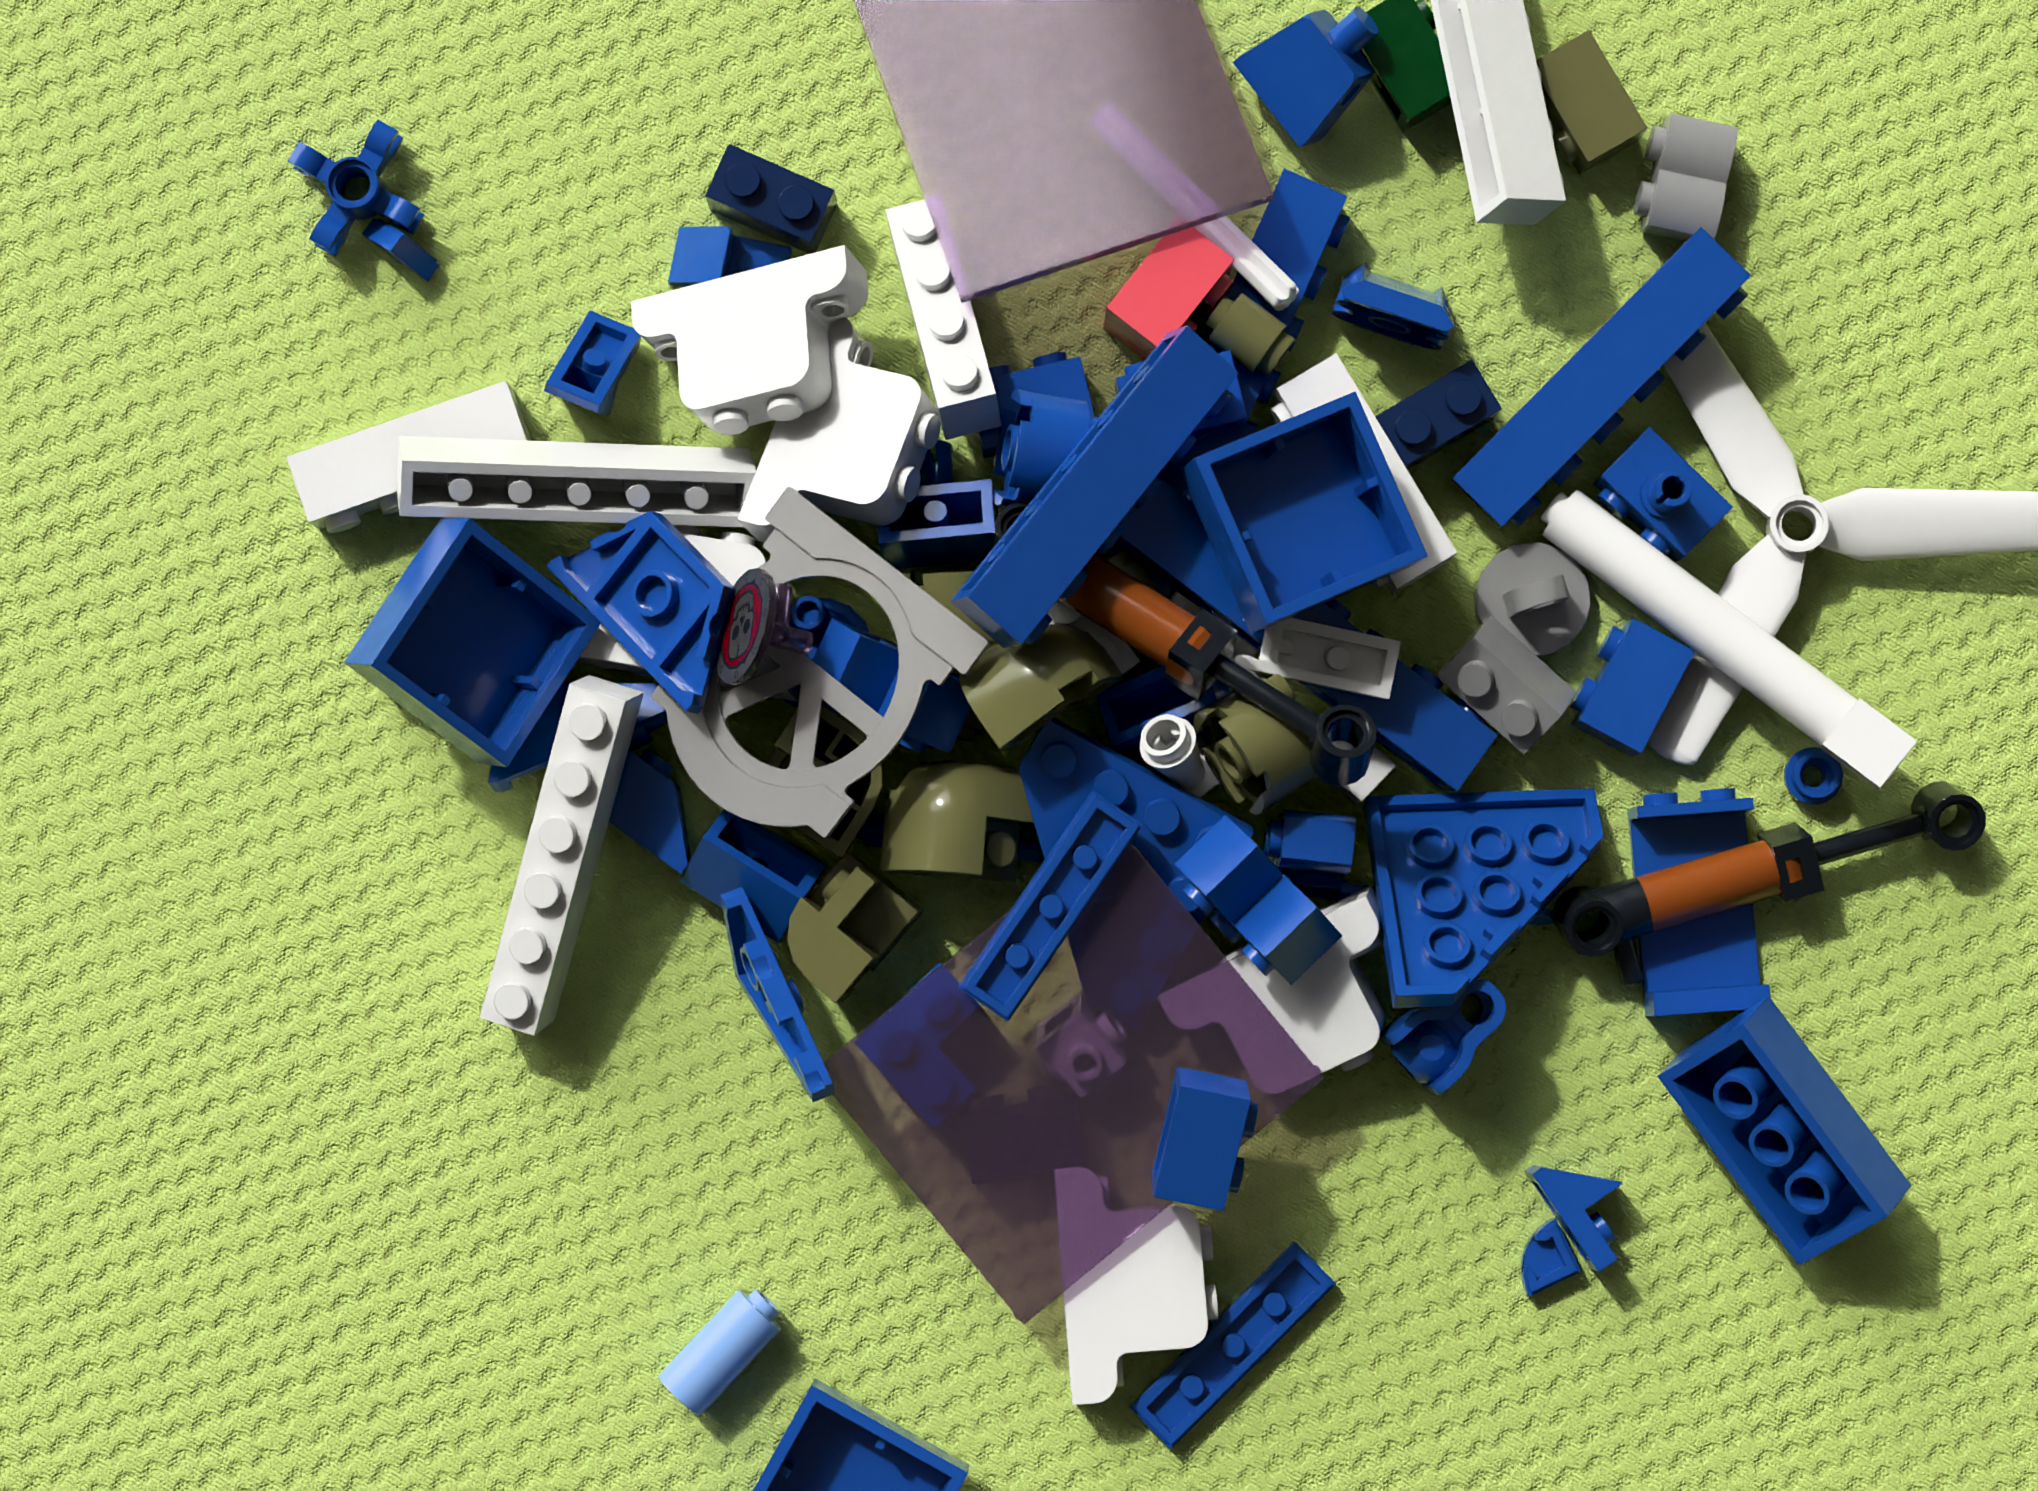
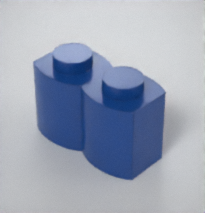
M1284 809L1283 813H1279L1277 820H1271L1270 823L1266 824L1263 852L1269 858H1273V863L1278 869L1344 877L1345 874H1350L1352 868L1356 818L1353 816Z

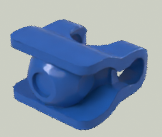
M1476 980L1452 1006L1419 1007L1404 1012L1381 1031L1379 1039L1384 1045L1391 1046L1392 1056L1416 1082L1422 1084V1087L1428 1093L1440 1095L1464 1074L1471 1064L1477 1046L1494 1032L1504 1020L1506 1001L1504 995L1493 983L1487 980ZM1471 993L1477 998L1480 1006L1479 1014L1475 1020L1468 1022L1463 1018L1460 1008L1465 997Z

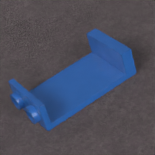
M1735 788L1700 791L1701 802L1678 803L1677 792L1642 795L1643 806L1627 809L1633 877H1637L1748 844L1745 811L1753 810L1754 803L1753 798L1736 799ZM1753 903L1638 937L1640 964L1643 975L1642 987L1645 1016L1746 1010L1767 996L1771 998L1770 985L1760 984Z

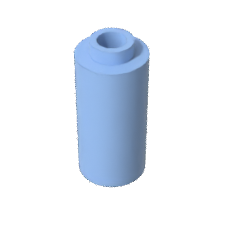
M738 1289L658 1375L660 1381L682 1404L698 1416H701L779 1333L781 1327L775 1319L781 1313L780 1310L759 1290L755 1289L748 1295Z

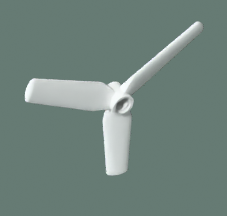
M1705 323L1699 329L1707 337L1683 361L1673 354L1663 364L1732 488L1767 519L1765 524L1766 537L1732 566L1718 595L1772 636L1776 635L1798 599L1805 558L1815 548L1859 561L2038 551V492L1861 488L1822 503L1811 496L1804 495L1792 451ZM1792 511L1801 512L1810 519L1812 533L1808 539L1795 541L1786 536L1782 529V518L1786 513ZM1695 651L1648 740L1649 746L1656 753L1670 761L1683 765H1693L1701 756L1743 687Z

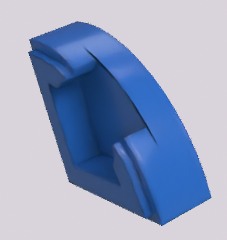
M373 218L362 233L372 243L427 282L439 267L436 263L437 260L405 233L380 218L378 220Z
M1551 1218L1542 1224L1532 1234L1523 1251L1521 1281L1528 1297L1581 1272L1556 1218Z

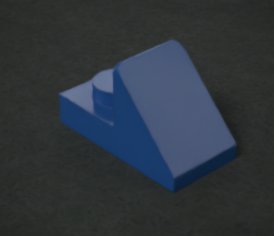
M726 226L679 227L668 284L687 287L791 259L792 249L789 246L735 236L733 229Z
M589 310L547 380L544 391L596 413L609 416L612 412L617 385L639 348L641 336L634 328Z
M1533 1165L1524 1171L1590 1269L1600 1272L1618 1259L1610 1248V1245L1617 1241L1610 1227L1597 1211L1589 1216L1585 1209L1622 1185V1182Z

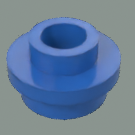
M1809 747L1796 752L1788 760L1784 769V782L1788 792L1797 801L1808 805L1823 804L1834 798L1839 792L1843 782V770L1841 764L1823 751L1822 748ZM1807 766H1815L1821 772V782L1817 787H1810L1803 780V772Z

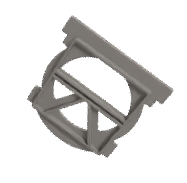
M788 486L765 516V520L773 525L775 529L763 544V548L770 553V559L759 566L758 569L765 574L769 593L782 585L803 578L834 577L858 585L877 600L890 619L895 632L899 653L896 687L884 717L767 624L765 625L759 649L781 667L723 692L720 690V677L718 676L715 664L705 704L699 714L685 711L660 684L652 693L651 698L666 710L672 742L685 770L699 789L713 802L726 811L752 822L776 827L809 826L823 838H829L855 803L847 794L848 788L878 767L899 744L917 712L926 683L932 680L937 685H943L954 668L960 673L968 675L989 647L990 641L799 492ZM801 684L789 767L787 769H780L759 761L749 754L733 736L728 727L727 718L734 713ZM824 700L862 730L867 738L859 747L843 758L826 766L816 767L814 765L822 701Z

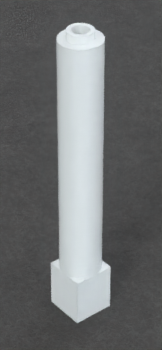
M1576 490L1570 497L1563 492L1559 493L1543 513L1541 520L1547 524L1543 532V536L1822 746L1823 751L1876 791L1881 789L1917 743L1914 738L1861 698L1857 700L1581 491Z

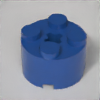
M1015 389L1012 392L1010 398L1019 404L1016 411L1005 409L995 451L993 474L1004 476V491L993 489L994 502L997 506L1006 507L1016 502H1031L1099 418L1091 416L1086 401Z

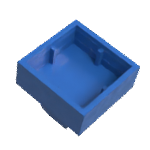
M1356 391L1195 457L1180 470V474L1250 634H1254L1409 568L1428 557Z
M440 518L344 663L477 763L508 767L601 622L470 518Z
M815 1378L753 1491H959L968 1474L969 1464Z

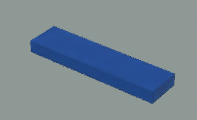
M1092 790L958 985L959 989L1006 1021H1009L1143 824Z
M1293 1241L1218 1316V1319L1208 1326L1203 1340L1196 1346L1186 1348L1129 1407L1172 1449L1336 1283Z

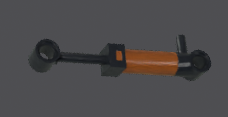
M1030 502L1009 504L1000 511L995 520L994 546ZM1097 553L1083 567L1088 572V576L1079 589L1065 600L1061 596L1059 597V600L1164 666L1166 668L1165 680L1199 701L1217 679L1309 738L1308 745L1311 746L1310 764L1315 774L1323 781L1332 785L1346 786L1357 782L1365 775L1376 741V726L1372 717L1363 709L1353 705H1337L1329 708L1319 716L1232 661L1237 630L1205 609H1202L1197 616L1191 614ZM1345 741L1350 743L1354 749L1342 750L1335 747L1331 742Z
M1945 781L1932 782L1922 787L1915 795L1911 804V815L1815 843L1812 836L1794 822L1756 833L1758 841L1599 888L1588 886L1573 887L1565 891L1557 899L1553 909L1555 913L1554 924L1558 932L1579 954L1594 957L1602 956L1613 950L1621 984L1633 986L1640 983L1643 979L1634 942L1636 937L1776 896H1780L1787 902L1825 891L1819 865L1921 836L1924 840L1931 839L1945 849L1952 851L1964 850L1974 845L1982 836L1986 826V814L1982 805L1956 785ZM1957 804V813L1953 821L1946 826L1939 827L1941 813L1947 807ZM1594 910L1599 911L1598 921L1593 928L1581 932L1576 930L1577 922L1584 913Z

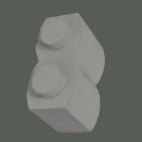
M1670 113L1664 119L1662 127L1655 125L1652 127L1645 153V159L1654 161L1650 183L1645 181L1640 183L1634 205V215L1642 216L1640 232L1686 242L1702 227L1715 240L1724 205L1726 184L1736 147L1737 127Z

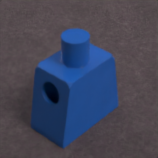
M1355 7L1339 23L1328 11L1321 10L1300 18L1242 54L1232 63L1298 147L1301 148L1320 141L1374 74L1373 67L1360 50L1379 34V29L1369 14L1359 7Z

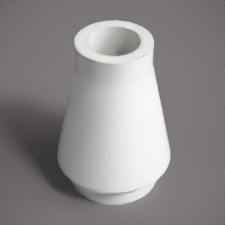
M1165 714L1153 718L1145 725L1140 740V753L1144 761L1185 790H1191L1200 785L1205 777V768L1201 763L1196 733L1190 722L1174 715Z

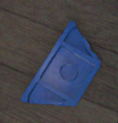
M653 511L628 521L620 531H608L590 540V547L570 557L560 555L552 559L547 567L685 711L699 714L705 704L734 597L735 587L662 514Z

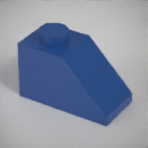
M647 748L640 757L628 750L609 823L683 875L691 860L680 786L668 778L675 768Z

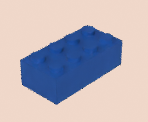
M1769 996L1683 1048L1657 1076L1799 1265L1888 1217L1912 1186Z

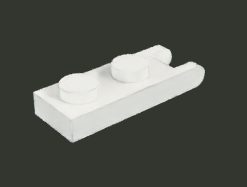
M1289 618L1265 628L1259 659L1248 655H1236L1235 663L1252 672L1271 676L1279 674L1285 679L1379 699H1390L1401 641Z

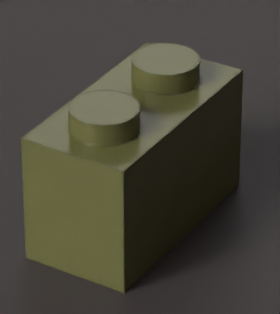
M1590 30L1536 60L1537 66L1541 71V85L1548 118L1552 123L1554 131L1553 142L1555 151L1566 165L1573 163L1579 175L1638 142L1648 129Z

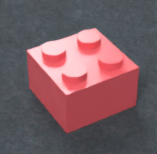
M1178 216L1106 307L1103 328L1143 360H1146L1167 333L1186 325L1196 332L1199 326L1195 322L1203 313L1208 318L1221 300L1228 295L1229 289L1234 283V280L1229 277L1234 259Z

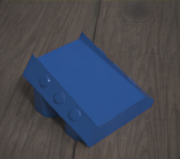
M1364 262L1342 278L1331 313L1341 320L1352 323L1354 326L1411 345L1433 350H1440L1442 348L1444 340L1448 339L1454 326L1442 287L1433 293L1370 272L1367 262Z

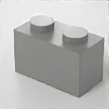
M1492 615L1455 652L1437 676L1523 754L1562 716L1577 693Z

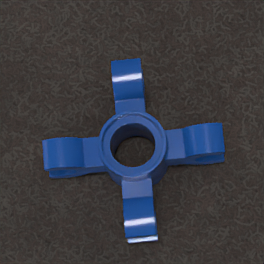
M377 120L370 130L359 156L342 158L337 162L330 160L313 148L298 142L288 162L294 165L293 168L296 171L325 185L329 196L333 200L326 214L321 217L309 239L315 243L316 247L336 257L343 247L355 219L366 220L376 215L385 218L412 235L415 234L425 215L419 212V207L388 192L380 177L403 141V137L398 135V130ZM360 176L370 179V188L363 198L355 201L344 199V187L349 180Z

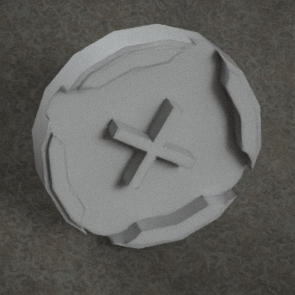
M1541 542L1515 544L1496 554L1481 572L1473 595L1475 616L1480 626L1492 615L1537 657L1548 656L1570 644L1584 627L1591 605L1589 584L1579 564L1560 548Z

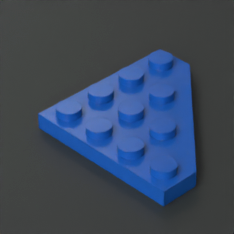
M1054 718L1038 730L1019 763V773L1044 858L1047 857L1092 790L1143 824L1067 935L1086 1002L1103 1011L1109 1010L1115 1018L1138 1029L1205 916V913L1183 891L1190 881L1174 864L1225 814L1250 838L1254 833L1253 826Z
M1594 788L1367 796L1365 798L1363 813L1377 905L1381 918V932L1393 1008L1452 1006L1598 852L1604 836Z

